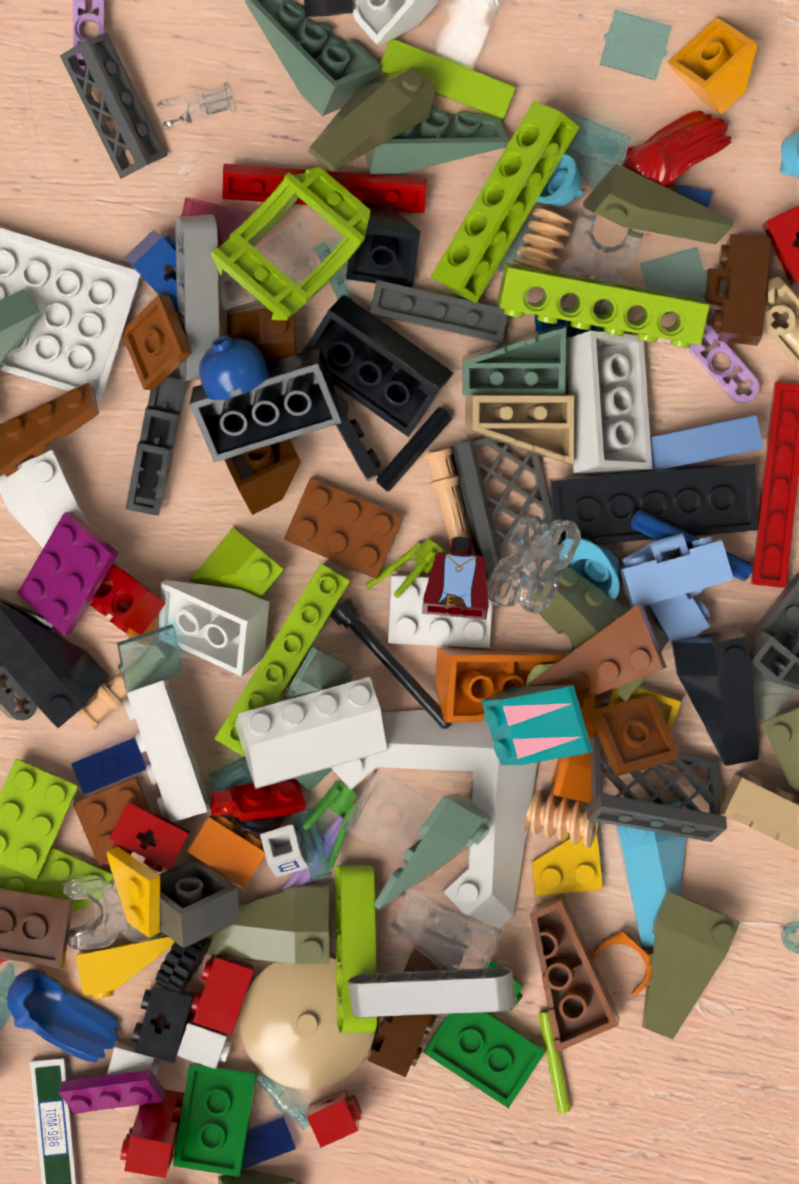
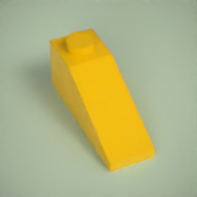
M165 934L79 952L76 955L83 995L93 994L94 1000L113 996V990L121 987L172 947L175 941Z

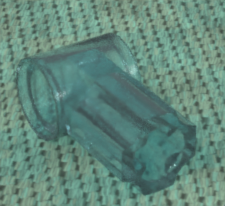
M245 756L209 773L216 792L225 791V788L235 785L253 783Z

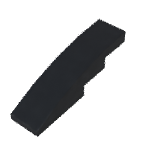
M169 375L156 389L150 390L140 441L136 449L125 508L127 510L160 515L188 381H183L180 377Z

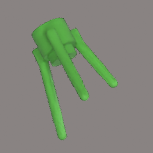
M338 780L334 782L324 797L295 826L298 833L302 828L308 830L327 809L338 816L343 811L346 812L327 863V869L329 870L334 867L352 817L359 808V806L353 803L358 795Z

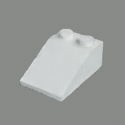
M164 580L161 583L160 599L166 604L159 612L157 638L239 676H243L264 658L270 602L240 589Z

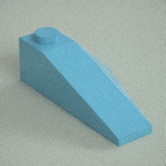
M680 801L668 802V804L679 807ZM615 825L641 947L652 946L655 939V934L652 933L653 921L666 891L668 890L680 895L686 838Z

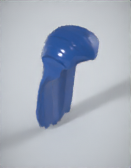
M28 969L16 976L8 989L7 1006L15 1019V1027L30 1029L47 1042L59 1047L68 1054L88 1062H97L99 1058H104V1050L113 1049L116 1045L115 1042L118 1040V1036L114 1028L119 1027L117 1017L102 1006L70 991L61 985L58 980L48 976L43 970Z

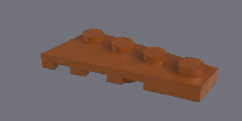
M89 383L72 389L55 399L0 424V476L5 474L6 477H9L19 470L17 467L18 463L31 454L38 457L47 450L50 442L57 436L64 439L99 414L95 391Z
M642 603L637 604L528 683V686L574 685L579 702L667 668Z

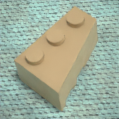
M465 396V430L565 464H574V396Z
M747 772L744 773L743 777L734 774L720 802V813L799 851V805L791 802L794 795L778 787H775L774 791L771 792L761 787L763 780Z

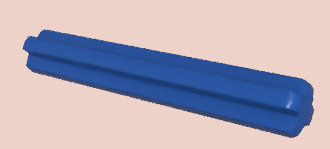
M637 511L631 520L634 530L655 540L683 533L688 550L694 548L692 541L700 539L643 511ZM726 551L733 577L746 581L753 570L751 563Z

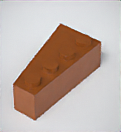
M564 894L532 908L530 918L541 967L550 1024L554 1036L555 1051L557 1053L619 1026L620 1016Z

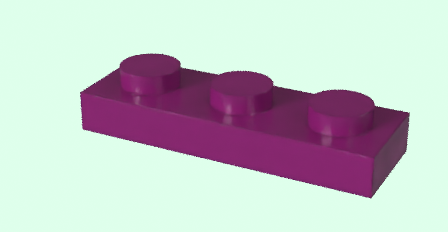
M151 1069L62 1081L59 1089V1094L74 1114L163 1102L166 1092Z

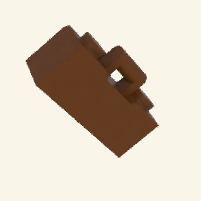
M730 234L726 245L721 244L718 264L724 265V269L709 268L707 270L705 301L709 305L721 306L720 310L715 309L712 329L718 330L717 341L758 346L763 334L771 238ZM720 280H727L726 296L719 295Z

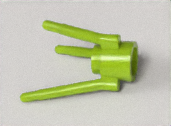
M428 538L422 545L417 542L410 551L381 571L378 580L373 578L365 586L367 589L372 588L416 556L413 560L416 567L394 593V596L399 598L422 571L426 574L431 571L436 553L445 551Z

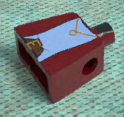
M454 537L451 539L450 553H436L423 597L422 614L487 620L489 603L485 559L482 556L471 555L472 540L469 538Z

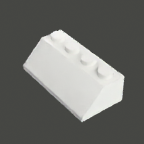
M589 331L567 338L569 396H574V473L610 474L652 470L644 340L638 339L637 335L624 334V336H616L597 331Z
M370 677L239 713L235 723L255 789L387 751L381 709Z
M163 680L127 693L129 700L124 701V705L130 721L136 719L140 730L139 733L135 734L136 741L141 753L147 751L151 764L147 765L146 769L151 784H158L162 797L157 798V802L162 816H169L172 823L209 811L210 800L169 680Z

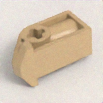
M776 277L768 281V301H765L764 327L799 367V298L780 277ZM777 311L783 314L786 311L790 317L787 319L789 326L786 329L782 326L773 327L772 323L775 318L772 314Z

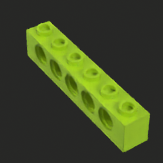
M533 101L431 275L432 279L475 304L478 302L580 128L562 112Z
M511 263L504 264L497 299L499 308L504 309V314L523 318L524 313L538 315L537 320L552 324H557L558 319L571 321L570 326L584 330H590L591 325L605 327V333L616 336H624L625 331L638 333V339L649 342H657L658 337L670 339L671 345L682 348H690L691 343L701 345L709 310V304L704 299ZM541 287L544 289V296L540 301L532 303L526 300V294L529 289ZM567 293H574L577 295L575 306L570 309L560 307L562 296ZM601 299L609 300L611 306L607 313L603 315L594 313L593 308L597 301ZM635 305L642 306L644 313L639 320L630 321L627 319V312L631 307ZM672 311L677 314V320L672 326H661V317L666 312Z
M322 563L319 565L216 735L215 740L243 757L245 756L235 726L237 715L278 703L349 586L350 580Z

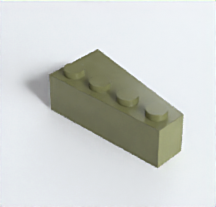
M559 559L527 602L557 633L564 632L570 638L573 650L629 611V609L622 606ZM651 627L662 652L669 639ZM646 676L618 686L620 690L617 694L626 702Z

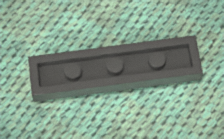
M379 280L376 281L370 313L374 316L499 344L502 343L508 315L504 314V309L478 302L475 304L469 300Z

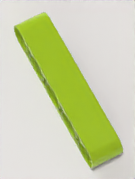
M337 865L334 880L337 1026L339 1033H374L377 1027V1017H356L352 1014L348 979L351 977L376 973L375 906H373L375 903L374 870L372 865Z

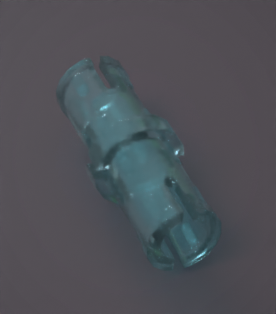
M307 809L295 813L293 818L297 825L301 840L300 846L305 854L311 881H318L330 877L332 872L324 850L326 841L324 837L320 836L317 822L308 830L303 828L304 823L314 813L313 809Z

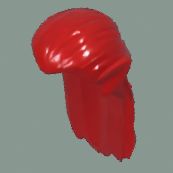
M703 111L687 113L657 131L643 144L628 147L622 166L666 188L674 186L677 178L690 167L718 153L732 143V137L725 136L728 130V123L722 118H712L711 114H704Z

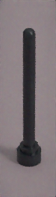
M351 598L340 604L331 613L330 617L338 626L343 625L346 629L350 628L435 722L443 729L449 728L452 722L446 723L444 721L441 707L362 622L360 619L361 614L358 612L359 607Z

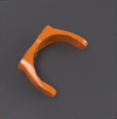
M621 929L618 934L603 940L593 950L591 956L595 959L606 947L614 944L627 945L637 950L645 962L646 970L643 980L631 992L636 997L650 981L652 967L649 965L650 953L642 948L626 931Z

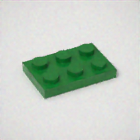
M488 1012L446 1014L423 1049L424 1054L508 1109L546 1052L545 1049Z
M189 1063L173 1166L242 1177L258 1074L217 1067L213 1069L208 1066Z

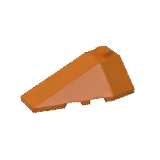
M437 647L435 683L444 721L446 723L484 721L485 711L481 700L512 687H526L528 675L536 665L557 663L568 654L469 647Z
M595 695L579 701L589 740L597 736L590 717L592 711L596 709ZM590 752L557 759L549 792L552 795L586 803L591 802Z

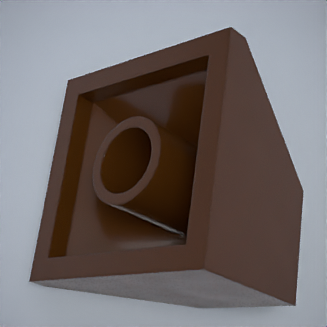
M269 309L227 314L228 336L231 339L239 338L252 342L258 347L266 363L280 360L296 354L295 314L288 320H271L273 312Z
M290 439L224 459L252 515L283 500L301 463Z

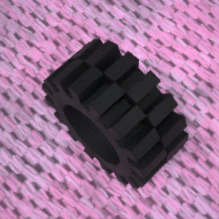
M204 938L185 948L174 942L171 950L162 962L155 980L178 994L182 993L191 981L194 973L198 970V966L202 963L211 941Z

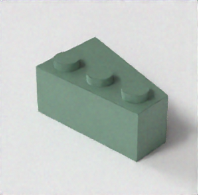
M564 323L462 356V395L565 396L566 326Z

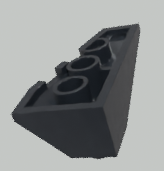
M0 602V662L35 705L59 728L87 704L100 685L106 680L108 673L86 649L68 642L52 630L43 628L29 620L27 616Z
M738 628L671 641L676 674L684 686L693 707L701 718L724 765L729 766L758 760L753 674L747 636Z

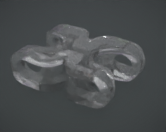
M584 208L580 213L569 242L571 251L578 258L567 259L562 264L559 273L625 285L624 278L617 271L627 270L632 266L637 257L644 231L629 228L621 244L615 247H604L596 241L593 234L596 213ZM569 293L562 296L560 303H564L567 300ZM601 299L599 315L609 311L611 306L609 300Z
M525 515L521 517L508 540V549L511 551V555L500 560L487 584L490 602L500 607H511L518 602L528 612H544L549 607L559 587V579L555 573L567 567L580 543L581 533L577 525L569 520L558 519L552 521L548 526L539 516ZM533 525V526H534V535H533V537L530 539V538H529V529H530V527ZM563 530H565L566 539L564 543L561 545H557L561 537V533L563 532ZM510 582L505 595L501 597L500 590L502 585ZM537 589L538 597L537 600L533 602L532 594L534 590Z
M150 868L152 871H154V872L157 873L158 875L161 874V872L156 871V870ZM92 874L70 878L63 882V893L73 900H92L94 905V913L91 920L87 924L72 928L69 931L68 946L77 950L107 947L115 941L118 931L132 942L157 939L165 935L160 930V933L149 938L127 922L114 879L110 885L102 877Z

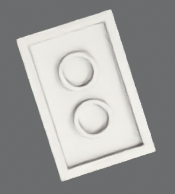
M392 574L388 643L490 648L494 582L492 579H486L489 606L487 620L422 614L423 597L429 576H418L399 598H396L394 593L409 575Z

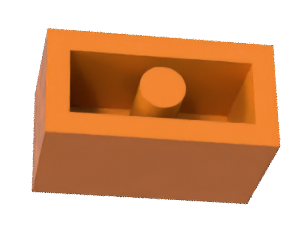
M210 815L187 852L245 888L265 857L262 840L257 836L254 838L250 832H247L246 836L234 830L236 823H232L230 819L223 815H218L217 818Z

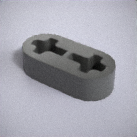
M0 666V675H3L0 682L6 688L4 691L0 687L1 711L10 719L28 720L36 712L37 706L6 668ZM12 695L16 699H25L22 704L25 709L23 712L14 711L17 705L11 698Z

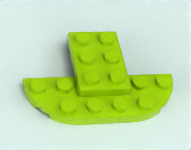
M18 758L15 759L0 793V887L74 899L72 912L78 911L95 901L107 889L114 878L112 872L53 847L79 785Z

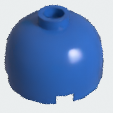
M223 336L214 340L211 343L212 347L205 352L199 363V376L207 397L212 400L232 398L230 392L239 388L242 394L247 393L261 385L269 376L267 363L258 347L250 341L239 338L231 339L230 336Z

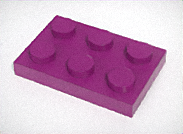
M72 511L64 512L17 594L63 635L72 634L119 552Z

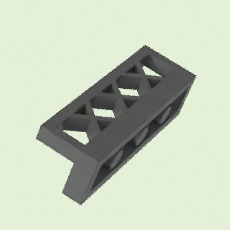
M107 32L87 39L60 55L120 179L168 156ZM79 53L82 54L87 64L86 72L79 69L74 59V56ZM92 85L97 87L102 95L101 104L96 102L91 94ZM108 117L114 119L117 125L116 134L110 132L107 126ZM123 148L129 150L135 164L127 167L122 156Z

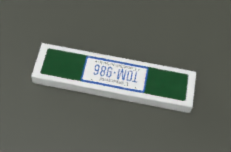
M65 1057L31 1060L30 1068L42 1184H77L70 1107L59 1094L62 1081H67Z

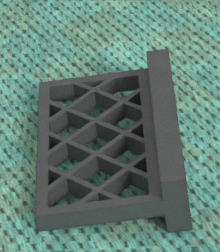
M491 438L462 442L450 447L453 451L452 458L456 475L460 478L459 488L475 555L482 556L485 559L486 578L558 560V548L554 546L552 511L538 454L527 451L521 461L506 451L509 444L505 443L500 448L495 444L500 441ZM487 445L499 453L490 468L478 461L475 448ZM502 456L518 465L510 481L494 472ZM529 458L532 467L526 464ZM522 469L534 475L536 484L530 494L514 484ZM481 470L486 472V475L483 479L481 475ZM490 476L506 485L498 501L486 495L484 486ZM510 489L526 498L518 514L502 505ZM537 491L539 495V500L534 497ZM488 502H489L490 504L494 505V507H493V509H492L491 512H490V508H489ZM530 502L542 508L543 518L537 527L522 518ZM498 509L514 518L505 534L494 528L492 519ZM518 522L534 531L525 547L509 537ZM544 525H546L547 533L541 530ZM538 534L550 542L552 555L540 557L529 550ZM496 535L502 539L499 545L497 542ZM508 542L522 551L515 564L503 566L500 551L505 543ZM526 554L533 558V560L522 562Z
M594 736L590 740L593 751L590 752L591 803L586 807L587 820L712 842L727 829L726 816L720 815L718 759L678 752L679 756L671 762L681 773L674 779L661 765L649 767L643 773L640 770L630 772L635 780L626 786L619 776L615 777L612 767L601 757V749L604 748L599 737ZM694 766L708 769V782L706 784H703L691 771ZM652 770L666 784L660 791H657L645 777ZM606 776L620 791L616 796L602 793V780ZM682 776H685L697 790L690 797L676 783ZM638 782L651 798L648 801L639 800L630 788ZM669 788L682 804L679 807L670 806L661 794ZM700 794L709 804V813L702 812L692 800Z

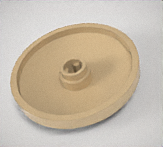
M330 956L329 964L272 962L250 984L240 1012L241 1037L253 1063L270 1079L295 1089L312 1090L325 1088L347 1078L366 1058L375 1032L339 1033L337 1026L336 958Z

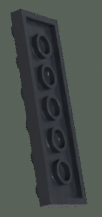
M753 462L550 479L555 548H558L563 541L570 538H582L594 544L653 540V538L632 528L631 520L637 511H643L693 536L758 531L755 464Z

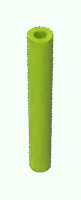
M548 1010L538 1012L557 1112L558 1114L571 1111L560 1053L555 1051L552 1026Z

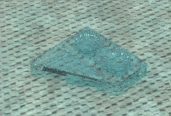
M568 112L567 117L580 128L564 154L571 156L575 160L581 175L594 189L616 163L621 164L631 137Z

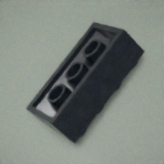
M344 294L327 311L302 351L305 352L320 347L332 375L334 385L407 437L414 431L454 374L450 369Z
M320 347L267 363L269 376L261 385L242 394L240 388L231 391L232 398L226 400L209 399L202 384L193 387L189 405L214 462L342 423L332 375Z

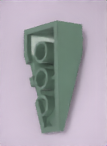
M245 1L300 94L322 116L342 108L359 87L372 81L381 71L382 66L360 44L351 38L346 42L331 33L333 27L323 22L322 25H319L310 18L305 17V9L293 1Z
M317 646L312 647L295 675L283 701L349 683L353 678L348 673L351 666Z

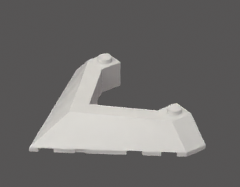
M424 709L381 712L387 751L331 768L351 790L376 767L472 772L471 802L492 817L487 824L490 830L480 844L477 845L474 842L469 847L468 866L443 888V892L489 939L514 916L527 830L524 831V822L529 803L533 797L538 762L524 765H501L494 751V741L490 727L485 720L481 722H452L449 728L443 729Z

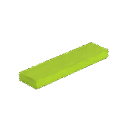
M395 39L388 42L380 62L382 66L380 72L383 74L412 68L436 87L434 94L504 120L516 87Z

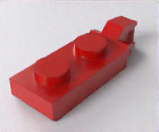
M292 778L255 789L254 783L225 788V791L212 794L209 807L212 816L232 814L233 817H238L239 821L301 814L305 811L306 802L298 780Z

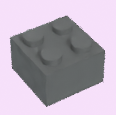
M194 858L160 874V930L182 948L239 922L238 888L198 858Z

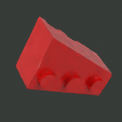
M165 1089L163 1102L139 1106L133 1128L130 1127L129 1133H127L126 1139L123 1140L120 1160L126 1161L124 1171L166 1178L174 1160L184 1092Z

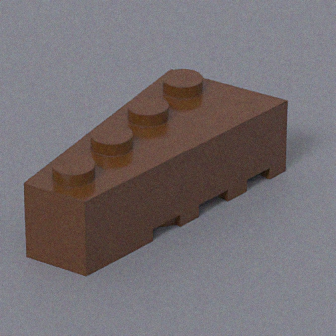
M422 927L403 972L458 970L464 955L459 952L460 943ZM432 1014L384 1016L368 1052V1061L406 1078L410 1066L415 1067L423 1049L419 1046L424 1034L429 1035L436 1016Z

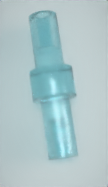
M262 1074L257 1080V1084L274 1100L273 1105L281 1113L286 1112L305 1130L310 1125L306 1117L307 1113L295 1102L296 1098L287 1089L283 1091L272 1079Z

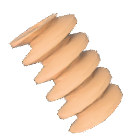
M535 209L533 215L539 222L532 221L528 225V228L534 234H524L522 239L529 247H519L517 253L523 259H514L512 264L555 271L548 265V261L560 260V257L553 250L554 248H565L566 245L558 238L559 236L570 237L571 233L564 227V224H572V222L551 211Z
M537 790L527 809L524 831L528 829L530 824L532 833L539 834L544 828L545 836L549 838L557 831L558 840L565 841L570 834L572 844L577 845L583 838L584 846L590 848L594 842L599 822L587 820V810L581 812L580 801H576L572 809L568 808L567 798L563 797L559 805H555L554 795L550 794L547 800L543 802L541 791Z

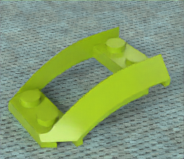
M321 167L306 169L305 173L292 175L289 172L284 176V180L269 198L241 226L230 234V238L219 248L215 247L211 251V256L221 276L227 272L273 312L271 320H288L335 276L364 242L371 210ZM298 198L303 200L345 236L327 258L299 285L254 248L279 222Z

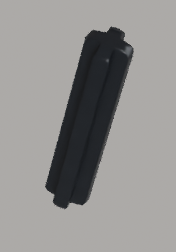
M438 407L377 477V484L385 491H391L448 425L452 416L442 407Z

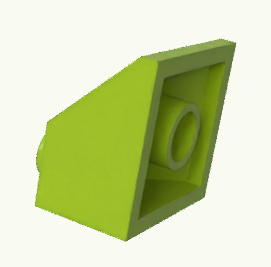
M232 528L190 580L195 584L240 589L262 599L285 570L235 528Z

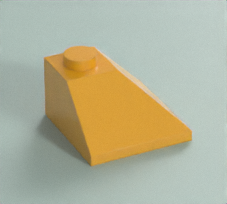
M715 17L667 63L702 102L722 114L746 92L757 45L753 40L718 17Z

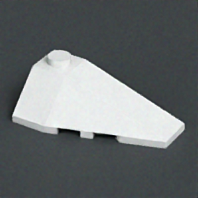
M352 0V14L358 25L380 46L417 27L439 1Z
M50 450L17 466L19 470L9 477H6L5 474L0 476V493L8 511L42 548H44L64 512L72 511L90 527L56 451Z

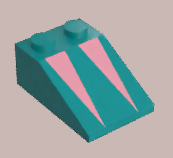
M574 685L512 687L481 700L485 711L484 718L490 727L493 737L494 751L501 765H524L586 754L593 751Z

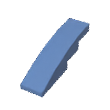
M757 415L650 437L652 470L677 468L764 449Z

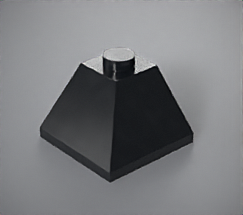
M362 202L371 210L364 242L348 260L346 279L375 284L379 280L413 288L421 231L391 206Z

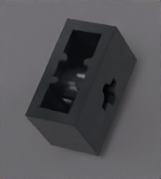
M158 982L153 985L152 990L146 989L140 1008L146 1010L143 1023H136L131 1042L137 1043L135 1052L175 1063L195 993L183 990L182 993L178 994ZM161 1013L166 1014L165 1019L170 1023V1025L166 1024L163 1030L158 1029V1022L153 1020V1018H158Z

